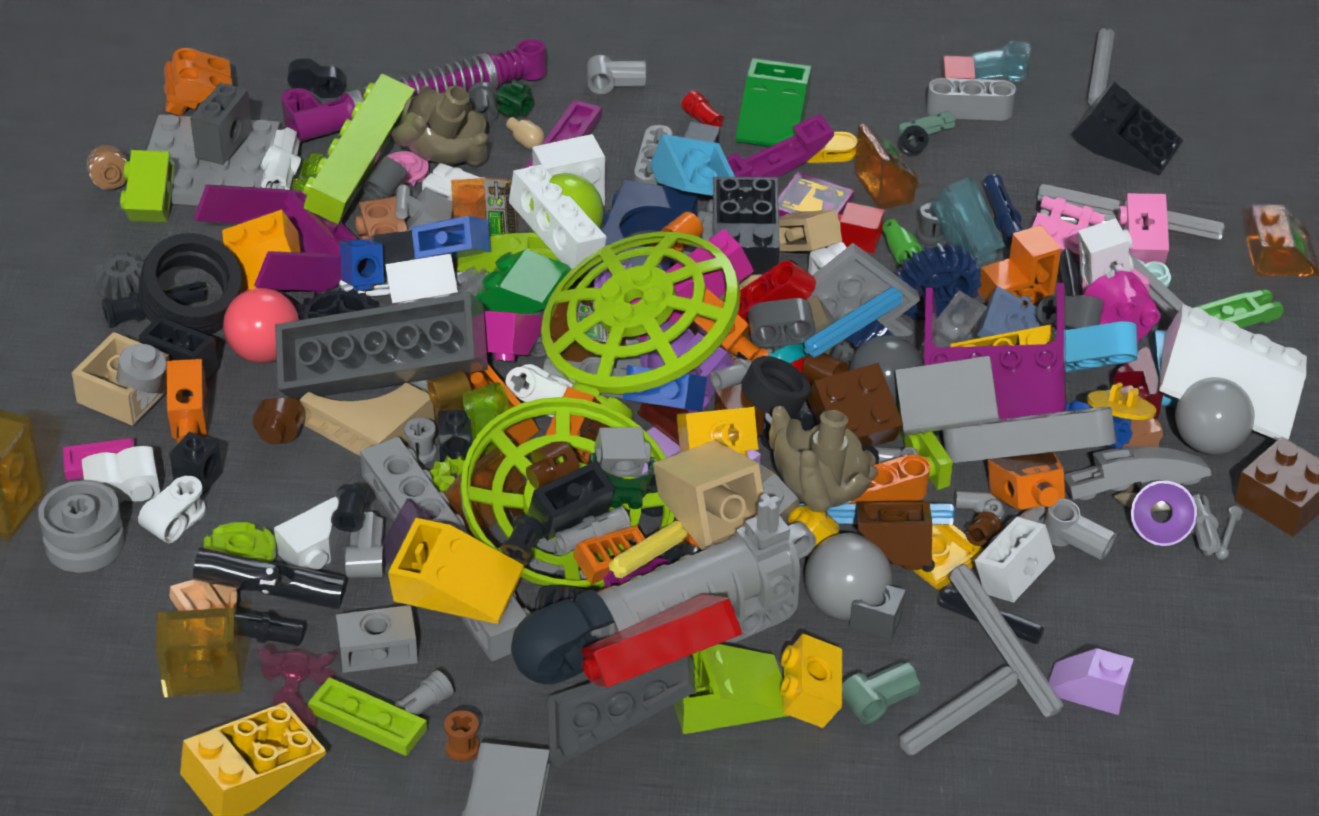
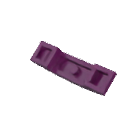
M818 114L793 126L795 135L745 159H742L738 152L726 157L735 177H778L813 157L835 136L834 131L822 115Z

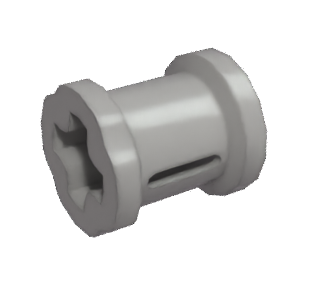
M427 418L411 419L404 427V434L409 442L406 448L410 447L413 449L418 464H426L437 456V447L433 444L436 426L434 422Z

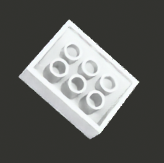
M1182 304L1165 333L1159 391L1180 399L1186 389L1199 380L1211 377L1231 380L1241 386L1252 401L1255 413L1252 430L1275 440H1279L1281 437L1288 440L1306 378L1307 356L1295 348L1284 347L1274 343L1264 335L1253 334L1241 329L1231 321H1222L1210 316L1200 308H1191Z

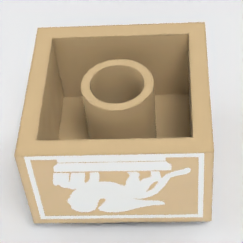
M113 332L71 372L77 403L133 426L167 392V361H170L169 354L160 351L166 359V370L163 385L158 392L148 393L118 383L116 379L120 354L125 348L142 343Z

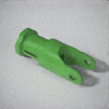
M888 219L884 222L882 229L887 236L891 254L897 263L903 265L902 259H911L912 251L916 253L922 251V247L916 237L900 227L895 219Z

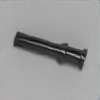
M201 281L162 290L167 297L181 305L205 301L204 288H200L202 287ZM131 292L128 297L111 301L108 298L102 299V310L109 328L115 327V323L132 319L138 322L145 318L144 311H142V306L140 305L139 293Z

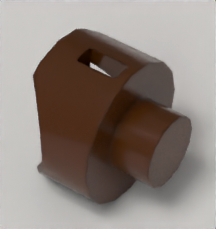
M296 398L261 400L252 422L254 429L263 441L274 445L279 443L285 444L296 438L306 413L304 406Z
M551 442L532 452V465L526 467V475L530 484L537 489L579 469L580 464L567 442ZM561 456H563L564 462L560 463L558 460V458Z

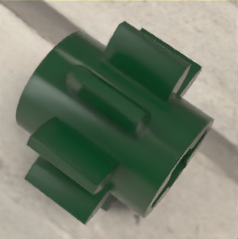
M513 80L511 85L508 83L503 84L496 94V102L501 105L498 112L516 119L518 114L521 116L527 115L534 103L533 96L529 94L532 89L516 80Z

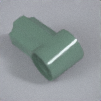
M901 662L871 677H867L863 673L851 676L842 684V700L862 724H870L878 720L885 713L888 706L918 693L920 682L917 679L914 668L909 663L904 664Z

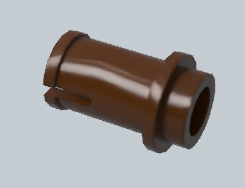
M981 512L975 517L973 524L967 528V530H970L966 532L967 540L975 546L985 544L1000 533V519L992 512Z

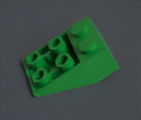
M752 58L747 74L735 142L773 146L794 136L793 126L803 122L808 104L812 66Z

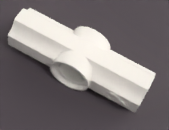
M287 127L282 130H276L272 136L270 147L260 166V169L264 170L261 180L263 188L290 190L292 178L301 162V157L297 156L300 141L297 138V132Z

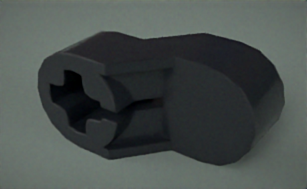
M296 59L288 66L287 81L293 89L303 88L312 91L320 98H335L341 95L344 90V73L335 66H320L312 59Z

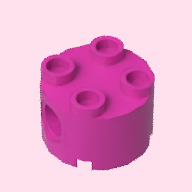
M1116 271L1114 272L1116 276L1109 279L1107 275L1099 277L1088 286L1083 295L1104 300L1100 324L1121 321L1135 323L1137 325V343H1139L1140 339L1151 330L1153 325L1160 320L1161 316L1143 282L1133 272Z

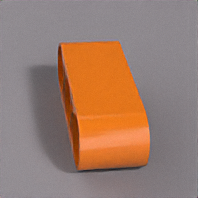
M915 454L876 464L874 467L878 469L877 477L871 481L868 489L859 498L849 503L919 501L927 495L931 465L925 457Z

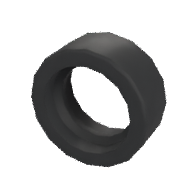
M771 356L755 358L741 381V388L746 398L754 406L772 415L774 407L783 406L790 418L795 417L811 393L810 383L803 373L788 362Z

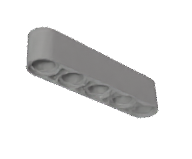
M1111 407L999 419V422L982 424L981 426L975 425L942 430L945 451L953 463L1091 448L1116 443Z

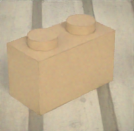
M797 211L780 216V251H813L842 242L841 226L837 217V211Z

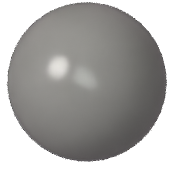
M1219 377L1205 378L1189 386L1179 399L1175 412L1176 426L1183 440L1193 449L1209 455L1226 454L1240 447L1249 437L1255 419L1254 407L1246 391L1237 383Z

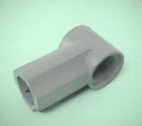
M596 55L587 62L588 88L595 94H606L613 88H638L646 86L645 61H612L607 56Z
M1059 499L1055 505L1048 507L1044 524L1047 527L1052 545L1066 546L1070 544L1100 560L1106 558L1115 542L1117 533L1081 516L1077 504L1070 500Z
M362 512L364 518L363 527L356 532H351L350 546H346V578H384L383 518L376 516L374 512Z

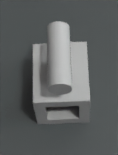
M400 185L397 188L395 216L398 219L407 218V230L410 231L412 226L451 219L452 201L427 187L415 199L410 196V188L407 185Z

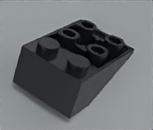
M1113 82L1092 104L1071 133L1072 136L1096 155L1158 176L1163 172L1183 142V139L1174 130L1167 127L1149 109L1141 105L1128 91L1121 88L1116 82Z
M713 177V236L725 229L743 248L754 270L751 274H764L779 264L778 177Z

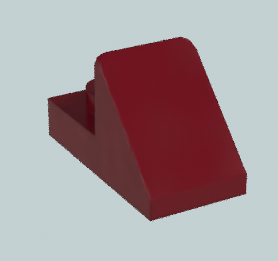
M1142 348L1138 351L1137 360L1125 363L1118 369L1115 374L1114 385L1122 383V387L1132 385L1133 388H1138L1139 397L1155 406L1157 411L1153 418L1159 419L1163 392L1159 391L1160 381L1150 349Z

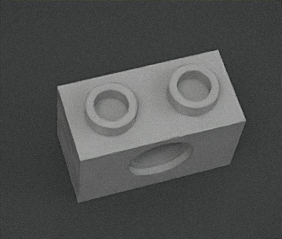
M411 605L336 614L343 673L418 663Z

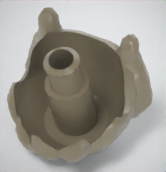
M453 85L449 86L446 92L437 94L436 90L423 86L419 95L411 97L406 101L400 125L392 130V136L396 145L408 146L414 154L424 160L445 165L465 162L472 167H477L486 161L488 155L486 145L488 135L485 133L486 118L482 113L472 110L469 94L464 88Z
M783 406L773 408V420L769 429V444L774 451L775 467L786 486L799 500L806 503L812 512L823 513L830 508L845 505L859 498L868 489L871 481L878 474L877 467H874L876 458L870 451H863L861 441L857 435L846 428L849 419L844 413L837 410L824 411L820 414V424L804 431L800 420L791 419Z

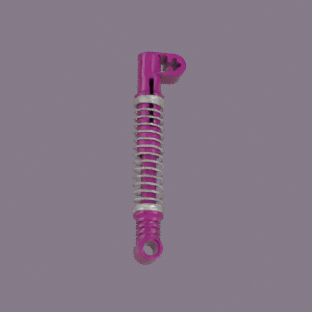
M537 39L523 40L516 45V49H513V51L509 50L495 55L491 52L479 54L477 57L472 56L471 65L466 59H463L462 68L455 61L453 63V70L449 64H445L444 72L437 66L435 75L431 69H427L426 77L420 71L417 77L410 74L408 80L403 76L400 77L399 82L414 88V97L419 95L423 86H428L439 94L446 92V89L453 85L460 86L466 90L476 83L488 82L498 89L506 81L509 82L520 77L526 80H537L547 74L546 45ZM364 87L362 93L356 89L342 94L338 100L319 104L311 92L306 89L294 88L287 90L281 95L285 127L296 131L300 142L340 131L346 119L352 121L351 115L359 100L364 102L363 95L367 87Z

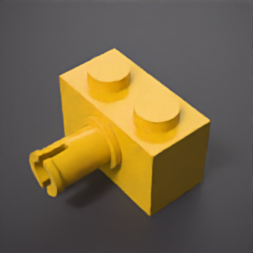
M754 407L677 414L680 453L714 440L748 457L747 451L758 450Z

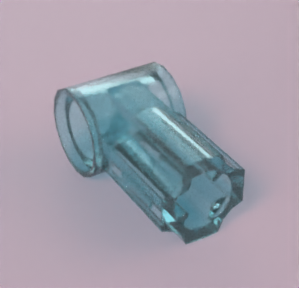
M1021 41L1009 42L1002 50L972 53L970 57H974L975 79L1004 76L1009 80L1019 81L1025 79L1029 74L1030 47Z

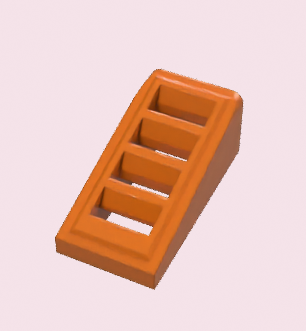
M638 526L607 533L601 537H592L576 543L573 557L590 585L604 580L603 578L610 571L609 563L614 559L610 558L606 551L610 548L616 557L621 554L617 545L622 544L626 551L632 547L628 540L633 539L638 544L645 539ZM599 553L603 562H599L595 554Z

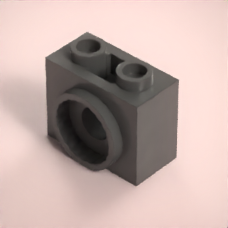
M219 83L206 100L200 103L196 112L190 118L195 158L224 165L250 133L252 124L247 89Z

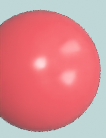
M253 288L239 294L229 304L223 320L224 335L228 345L241 358L254 363H269L277 360L275 324L298 321L299 317L292 302L282 293L269 288Z

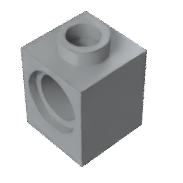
M599 428L594 450L600 467L614 477H640L644 464L650 462L651 454L649 441H644L643 428Z

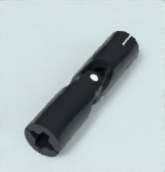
M202 547L197 552L193 568V580L240 590H257L263 594L333 609H339L345 585V577L272 562L263 563L250 557ZM278 575H284L292 582L288 585L278 586Z

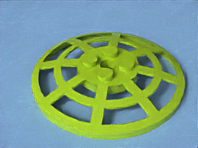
M652 232L621 239L586 257L558 284L549 298L543 314L541 326L542 343L550 362L559 374L573 384H584L598 389L601 393L612 394L641 392L662 386L698 367L725 340L734 325L739 310L741 293L738 277L730 260L718 247L705 239L691 234ZM659 242L656 247L636 248L615 255L616 253L623 251L625 249H629L643 244ZM675 242L694 245L710 252L716 258L696 263L686 254L671 249ZM649 255L642 266L625 269L620 262L636 256ZM664 256L673 258L685 265V267L669 273L657 268ZM603 260L601 264L596 266L582 279L576 289L568 290L582 274ZM607 268L609 269L612 277L601 288H586L601 272ZM723 269L727 287L725 302L722 308L703 302L706 287L702 273ZM693 277L694 291L692 299L677 296L674 283ZM642 298L639 302L630 304L633 299ZM595 300V312L578 323L577 308L579 301ZM569 302L567 323L570 330L553 344L550 326L558 303ZM674 309L685 311L673 326L665 332L662 331L660 325L670 317ZM697 315L716 320L713 327L700 342L680 357L676 356L669 342L683 333ZM598 323H601L603 328L610 334L606 344H601L592 340L584 333ZM645 333L650 337V340L641 343L620 346L623 337H633ZM576 340L587 351L602 356L597 374L587 373L572 366L562 358L560 353ZM657 349L665 365L639 374L611 376L615 358L638 356Z
M568 397L541 398L524 402L495 417L476 436L467 452L461 472L460 496L462 509L475 538L502 553L500 548L497 549L486 538L479 527L473 513L471 501L492 505L497 523L508 539L513 531V527L509 523L503 507L524 509L525 515L530 516L528 510L535 488L530 484L529 480H527L523 494L502 492L505 479L514 466L527 478L526 467L532 465V463L525 457L526 455L551 442H567L572 448L584 450L591 454L595 453V441L570 435V415L599 421L611 428L641 426L624 414L605 405L585 399ZM555 414V435L537 437L516 447L503 432L508 427L525 419ZM643 429L644 441H649L650 457H654L656 462L665 459L666 457L657 443ZM493 441L506 458L501 462L496 471L492 490L472 487L471 478L476 462L484 448ZM563 456L558 458L560 463L564 462ZM579 462V469L586 466V464ZM620 477L623 480L635 479V477ZM658 492L646 494L642 498L643 506L639 509H631L628 507V504L621 505L625 510H630V527L638 526L641 509L663 506V517L659 530L674 521V514L659 497ZM622 544L617 545L621 553H623L625 549ZM535 547L532 550L533 558L555 566H563L565 579L548 577L524 568L521 578L542 586H563L584 590L605 587L604 580L590 585L588 580H580L579 565L573 557L574 551L566 555L556 556ZM610 548L606 550L610 557L614 556ZM599 553L595 554L597 560L602 562L603 560Z

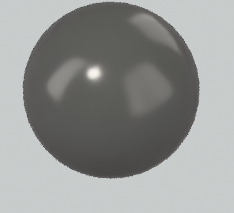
M893 335L876 336L858 347L850 361L848 371L879 363L897 407V404L900 402L895 370L924 366V362L918 350L907 340Z

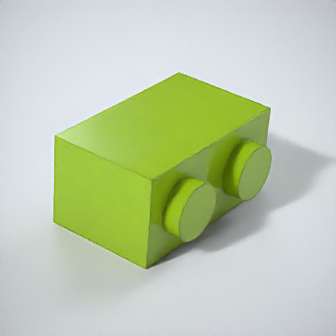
M131 150L130 161H126L124 165V177L127 180L126 190H122L120 197L121 209L125 210L130 221L168 223L175 168L170 152Z

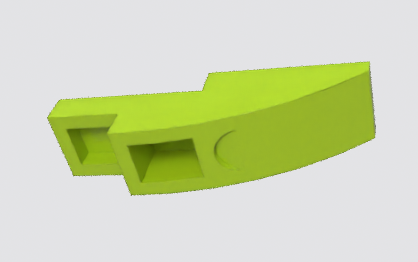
M512 233L490 236L491 252L457 258V271L473 275H488L494 271L497 266L495 262L507 252L515 254L525 249L556 261H561L536 233ZM590 271L582 274L579 279H583Z

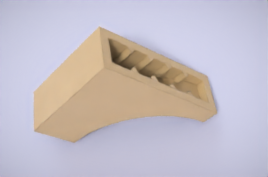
M407 382L386 395L368 400L338 401L323 398L311 392H308L300 399V403L304 406L306 413L303 425L359 456L361 450L395 437H399L403 444L407 446L409 442L404 434V427L411 419L427 418L434 422V405L430 400L429 394Z

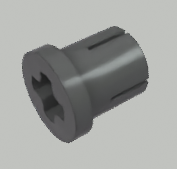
M488 82L472 85L468 90L473 111L482 112L487 123L495 120L498 115L496 87Z

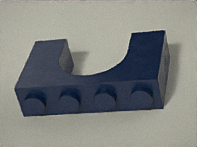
M625 179L620 191H615L613 195L612 210H607L604 217V229L602 232L607 237L605 246L625 239L639 231H661L684 212H691L697 216L698 193ZM636 246L629 249H625L623 251L616 253L615 255L632 249L643 248L644 246ZM649 255L636 256L620 262L626 266L630 263L632 267L642 266ZM664 256L657 268L666 272L674 266V259Z

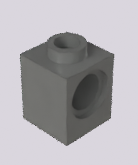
M886 585L881 606L868 605L862 599L853 600L849 628L892 640L903 615L906 590Z

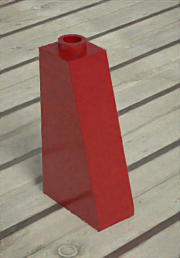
M699 594L582 648L581 651L585 658L582 661V668L590 682L608 688L735 638L743 633L729 598Z

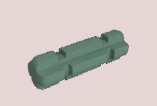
M951 111L939 113L938 117L934 114L912 121V124L911 121L904 122L898 126V135L900 136L907 127L912 125L924 128L928 135L940 132V128H942V131L952 129L955 126V116ZM912 135L907 140L915 139V136Z

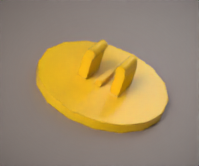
M1122 383L1113 385L1111 391H1094L1087 396V402L1091 407H1111L1112 415L1119 418L1147 420L1152 419L1157 411L1154 405L1138 397V388L1129 390L1128 394L1120 393L1123 386Z

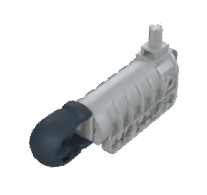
M763 494L760 496V502L758 503L757 516L746 520L745 526L736 529V534L730 536L727 541L718 545L711 544L705 547L703 551L694 555H685L679 561L670 565H661L653 572L644 576L637 575L631 578L629 582L620 586H611L597 593L590 589L578 594L574 602L566 599L528 615L518 624L512 637L511 653L516 666L525 677L533 682L540 684L563 682L584 672L582 661L585 658L581 651L582 648L699 594L730 599L743 634L720 643L721 645L728 646L789 619L796 611L800 580L799 559L805 557L813 550L817 541L816 536L804 523L798 522L788 526L779 516V497L773 496L770 498L767 494Z

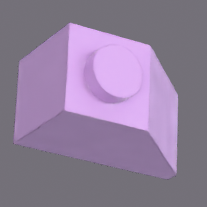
M1096 648L1055 662L1049 684L1061 699L1119 715L1128 689L1134 659Z

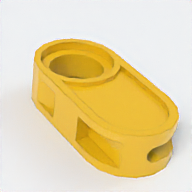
M834 132L835 136L806 162L850 161L856 156L857 139L848 132Z

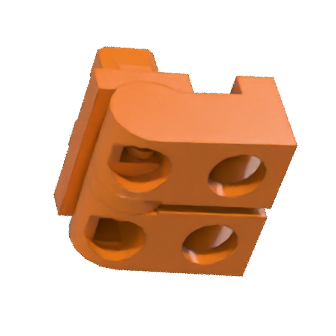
M191 48L176 50L172 54V62L167 61L164 66V93H166L167 100L165 111L183 116L187 107L196 109L198 103L206 100L219 83L232 85L230 61Z

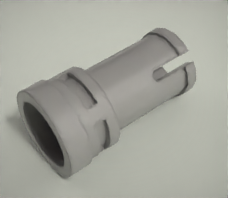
M435 670L425 680L421 681L417 689L402 700L397 701L395 706L419 716L432 705H438L454 694V690L447 677L442 672Z

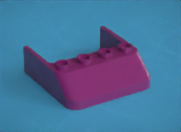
M206 184L193 217L196 221L244 223L281 209L298 231L300 253L268 251L254 284L256 288L311 290L318 293L326 291L327 288L330 290L339 285L341 280L340 241L358 240L341 221L339 224H336L304 209L307 195L303 194L301 190ZM366 258L358 263V273L365 269L367 264Z
M1057 283V337L1050 344L937 347V306L933 287L926 288L924 366L990 356L999 419L1066 411V298L1064 283Z

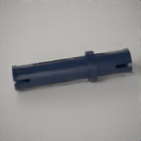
M991 174L984 179L983 187L996 213V224L1004 232L1006 242L1011 247L1013 233L1023 230L1021 226L1022 218L1019 211L1014 209L1002 177L998 174Z

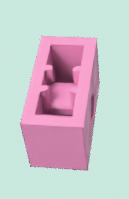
M1127 193L1124 206H1119L1118 223L1119 225H1124V230L1127 229L1131 236L1133 247L1129 249V253L1145 264L1151 261L1165 264L1169 252L1166 194Z

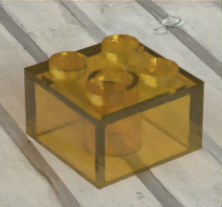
M234 607L157 612L156 652L164 697L241 692V652Z

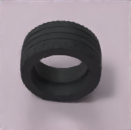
M175 234L155 245L144 261L138 288L140 305L151 323L160 316L211 336L223 328L224 315L229 304L241 294L242 277L236 257L233 256V253L223 243L221 244L218 240L202 234ZM191 266L202 269L212 275L221 286L223 293L219 300L207 306L190 307L178 304L167 297L159 287L157 280L162 273L173 267Z

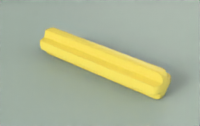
M674 521L614 557V560L609 563V570L614 572L615 577L623 578L682 542L683 538L687 537L688 532L680 521Z

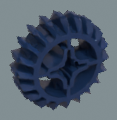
M936 242L933 248H928L924 245L923 251L919 253L912 251V258L902 259L903 267L895 269L896 276L918 291L920 301L904 312L905 315L911 316L913 320L919 318L925 320L926 288L933 287L938 321L941 317L946 316L950 318V315L954 312L961 314V308L963 306H971V298L978 296L977 290L982 286L980 282V268L973 255L961 245L953 246L951 242L946 243L944 246Z

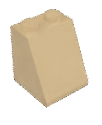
M718 441L708 442L653 463L659 497L678 521L681 522L682 526L702 551L711 544L718 545L727 541L730 536L736 534V529L745 526L746 520L757 516L760 496L764 494L759 463Z

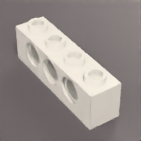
M542 165L514 170L509 203L562 263L569 265L573 269L586 257L605 247L606 235L570 196L562 195V188L559 185L549 183L552 176ZM531 197L534 202V210H531L529 206ZM547 213L549 215L550 223L548 222L546 217ZM600 261V262L597 263L596 265L592 266V267H591L590 269H588L586 272L592 271L596 266H598L599 264H601L602 261Z

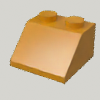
M282 209L222 230L223 244L233 253L240 266L242 277L241 293L256 288L254 284L268 251L300 253L298 231Z

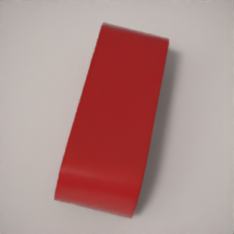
M789 260L782 261L740 290V305L737 314L748 323V311L755 304L793 298L807 300L814 292L816 280L814 276Z

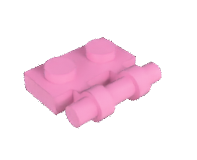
M1044 196L1040 207L1052 211L1051 215L1037 213L1032 227L1042 225L1062 248L1061 251H1064L1065 248L1070 249L1075 256V260L1080 261L1078 230L1088 228L1089 223L1094 225L1103 223L1105 215L1095 212L1094 208L1086 205L1082 208L1066 203L1067 199L1058 196L1056 199ZM1066 215L1078 219V225L1060 220L1061 216Z

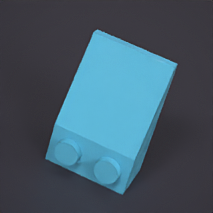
M666 134L661 135L650 163L658 183L682 191L713 196V177H735L719 143Z

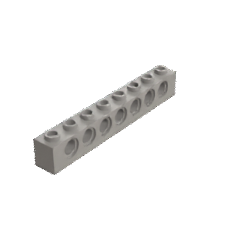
M399 437L360 451L363 478L405 538L415 518L449 524L468 534L459 514L454 515L446 495L442 491L438 492L428 470L421 469L413 449L410 447L406 448ZM513 592L499 625L460 617L492 662L512 654L511 644L514 630L524 618L530 615V612L527 608H521Z

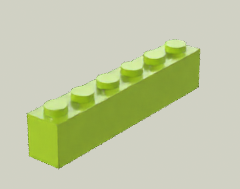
M383 73L375 84L369 83L363 95L364 102L359 100L354 107L351 115L352 121L346 119L339 134L341 138L335 137L327 153L329 155L328 159L322 157L315 171L316 178L310 176L303 190V194L307 195L304 209L339 224L390 141L392 130L400 124L404 105L409 98L413 97L414 88Z

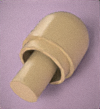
M511 117L506 123V127L513 131L515 140L528 149L541 145L545 139L543 130L529 120L519 121Z

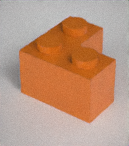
M1042 225L1013 233L1009 259L981 267L980 282L982 286L978 288L979 294L988 303L992 292L999 286L1018 297H1029L1032 300L1031 304L1041 302L1046 296L1054 295L1062 248ZM1027 301L1022 302V305L1024 306L1028 304Z

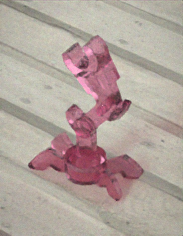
M259 647L257 652L263 663L261 666L263 676L269 681L279 675L286 679L284 687L274 694L272 698L273 705L276 706L286 702L307 728L309 725L316 726L317 718L314 712L309 707H304L296 694L299 683L305 681L308 677L312 678L319 686L323 685L329 677L335 679L334 671L326 669L333 660L332 655H322L320 659L308 657L300 652L271 655L268 649Z

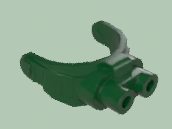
M596 453L589 455V464L594 461L597 462ZM650 457V462L647 463L648 473L638 479H619L603 470L615 488L610 505L611 508L620 507L622 504H628V507L631 509H639L643 506L642 498L646 495V486L651 482L654 475L653 463L656 462L654 457Z

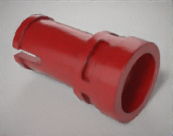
M691 91L683 98L681 107L687 114L697 118L703 124L721 128L723 125L721 121H724V117L709 105L708 100L699 91Z

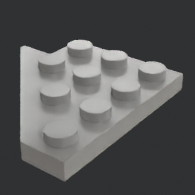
M854 243L812 275L816 280V286L807 301L817 295L836 321L890 287H895L897 291L901 290L903 293L901 297L902 304L877 320L891 331L894 336H910L913 333L911 324L900 316L920 301L918 291Z

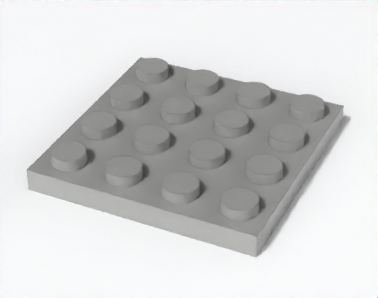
M172 114L158 115L147 151H168L175 163L170 204L198 205L206 184L263 188L261 180L264 170L260 169V166L270 147L272 136L276 130H281L280 122L251 120L252 130L225 164L221 165L195 158L191 117Z

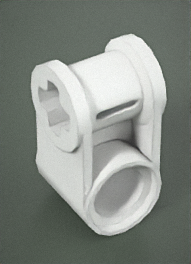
M534 364L516 367L510 370L506 377V386L515 397L525 402L541 398L563 397L567 387L571 388L573 385L569 381L553 375ZM525 374L527 375L526 381L530 384L527 387H524L525 380L521 378Z
M182 476L175 479L171 485L142 507L138 516L139 525L168 544L176 541L183 532L205 515L206 506L200 498L203 491L201 481L193 476Z

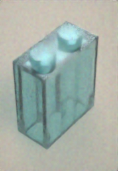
M973 175L943 187L931 203L932 208L948 242H951L953 246L961 245L966 251H969L981 272V267L989 265L999 258L998 253L1005 247V244Z

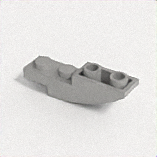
M1152 446L1123 447L1121 449L1114 448L1093 453L1095 466L1064 474V484L1066 491L1073 500H1088L1097 496V493L1107 490L1120 491L1127 489L1133 483H1136L1140 490L1149 483L1164 480L1184 485L1195 484L1201 478L1211 476V470L1201 457L1184 451Z

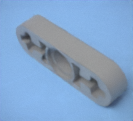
M653 125L646 129L634 169V181L662 186L661 183L657 182L650 167L652 160L647 159V157L654 156L658 145L655 143L657 140H660L662 134L672 135V130L669 127ZM647 172L652 173L650 177H647Z

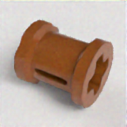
M465 710L450 713L444 721V731L448 736L445 747L446 754L454 761L467 762L477 756L479 740L475 735L479 730V722L473 713Z

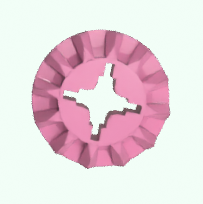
M399 151L387 155V157L394 159L406 169L407 175L403 181L405 185L414 187L416 182H423L425 176L429 174L428 161L411 151Z

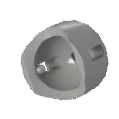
M131 345L120 354L116 376L117 382L136 390L156 393L163 385L166 359L157 348L151 345Z

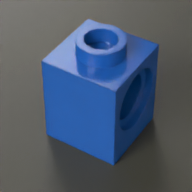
M371 238L340 241L342 281L353 286L355 290H369L373 288V284L384 283L382 243ZM366 258L367 264L365 269L358 273V263Z

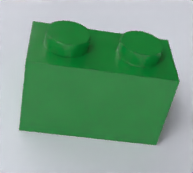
M527 249L515 254L507 252L495 262L497 266L494 271L482 280L483 286L475 297L483 304L486 311L532 314L546 308L554 290L572 269L565 263Z

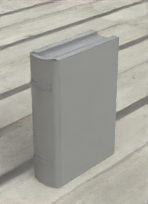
M990 356L895 370L905 436L920 433L925 435L927 432L999 422Z
M481 743L476 760L473 763V775L467 802L461 816H540L550 769V763H548L550 750Z

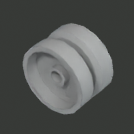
M87 480L68 482L49 492L38 507L39 524L43 534L45 553L53 565L64 571L76 573L90 572L109 565L120 555L125 545L124 530L120 517L118 498L109 487L99 482Z

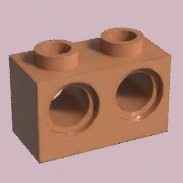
M396 197L359 202L360 216H355V226L357 234L363 235L361 239H369L371 235L408 231L404 219H398L395 216Z

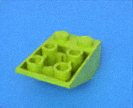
M721 644L690 655L694 661L696 692L673 704L683 735L789 716L783 713V696L780 694L783 678L775 655Z

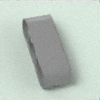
M936 78L929 83L926 111L929 115L936 114L937 117L941 112L951 111L955 119L1007 120L1013 115L1016 87L1013 83L1005 80Z

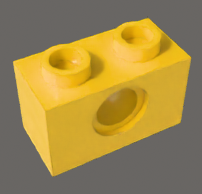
M802 634L792 646H787L781 658V666L784 667V680L780 689V694L783 696V713L824 728L842 708V648Z

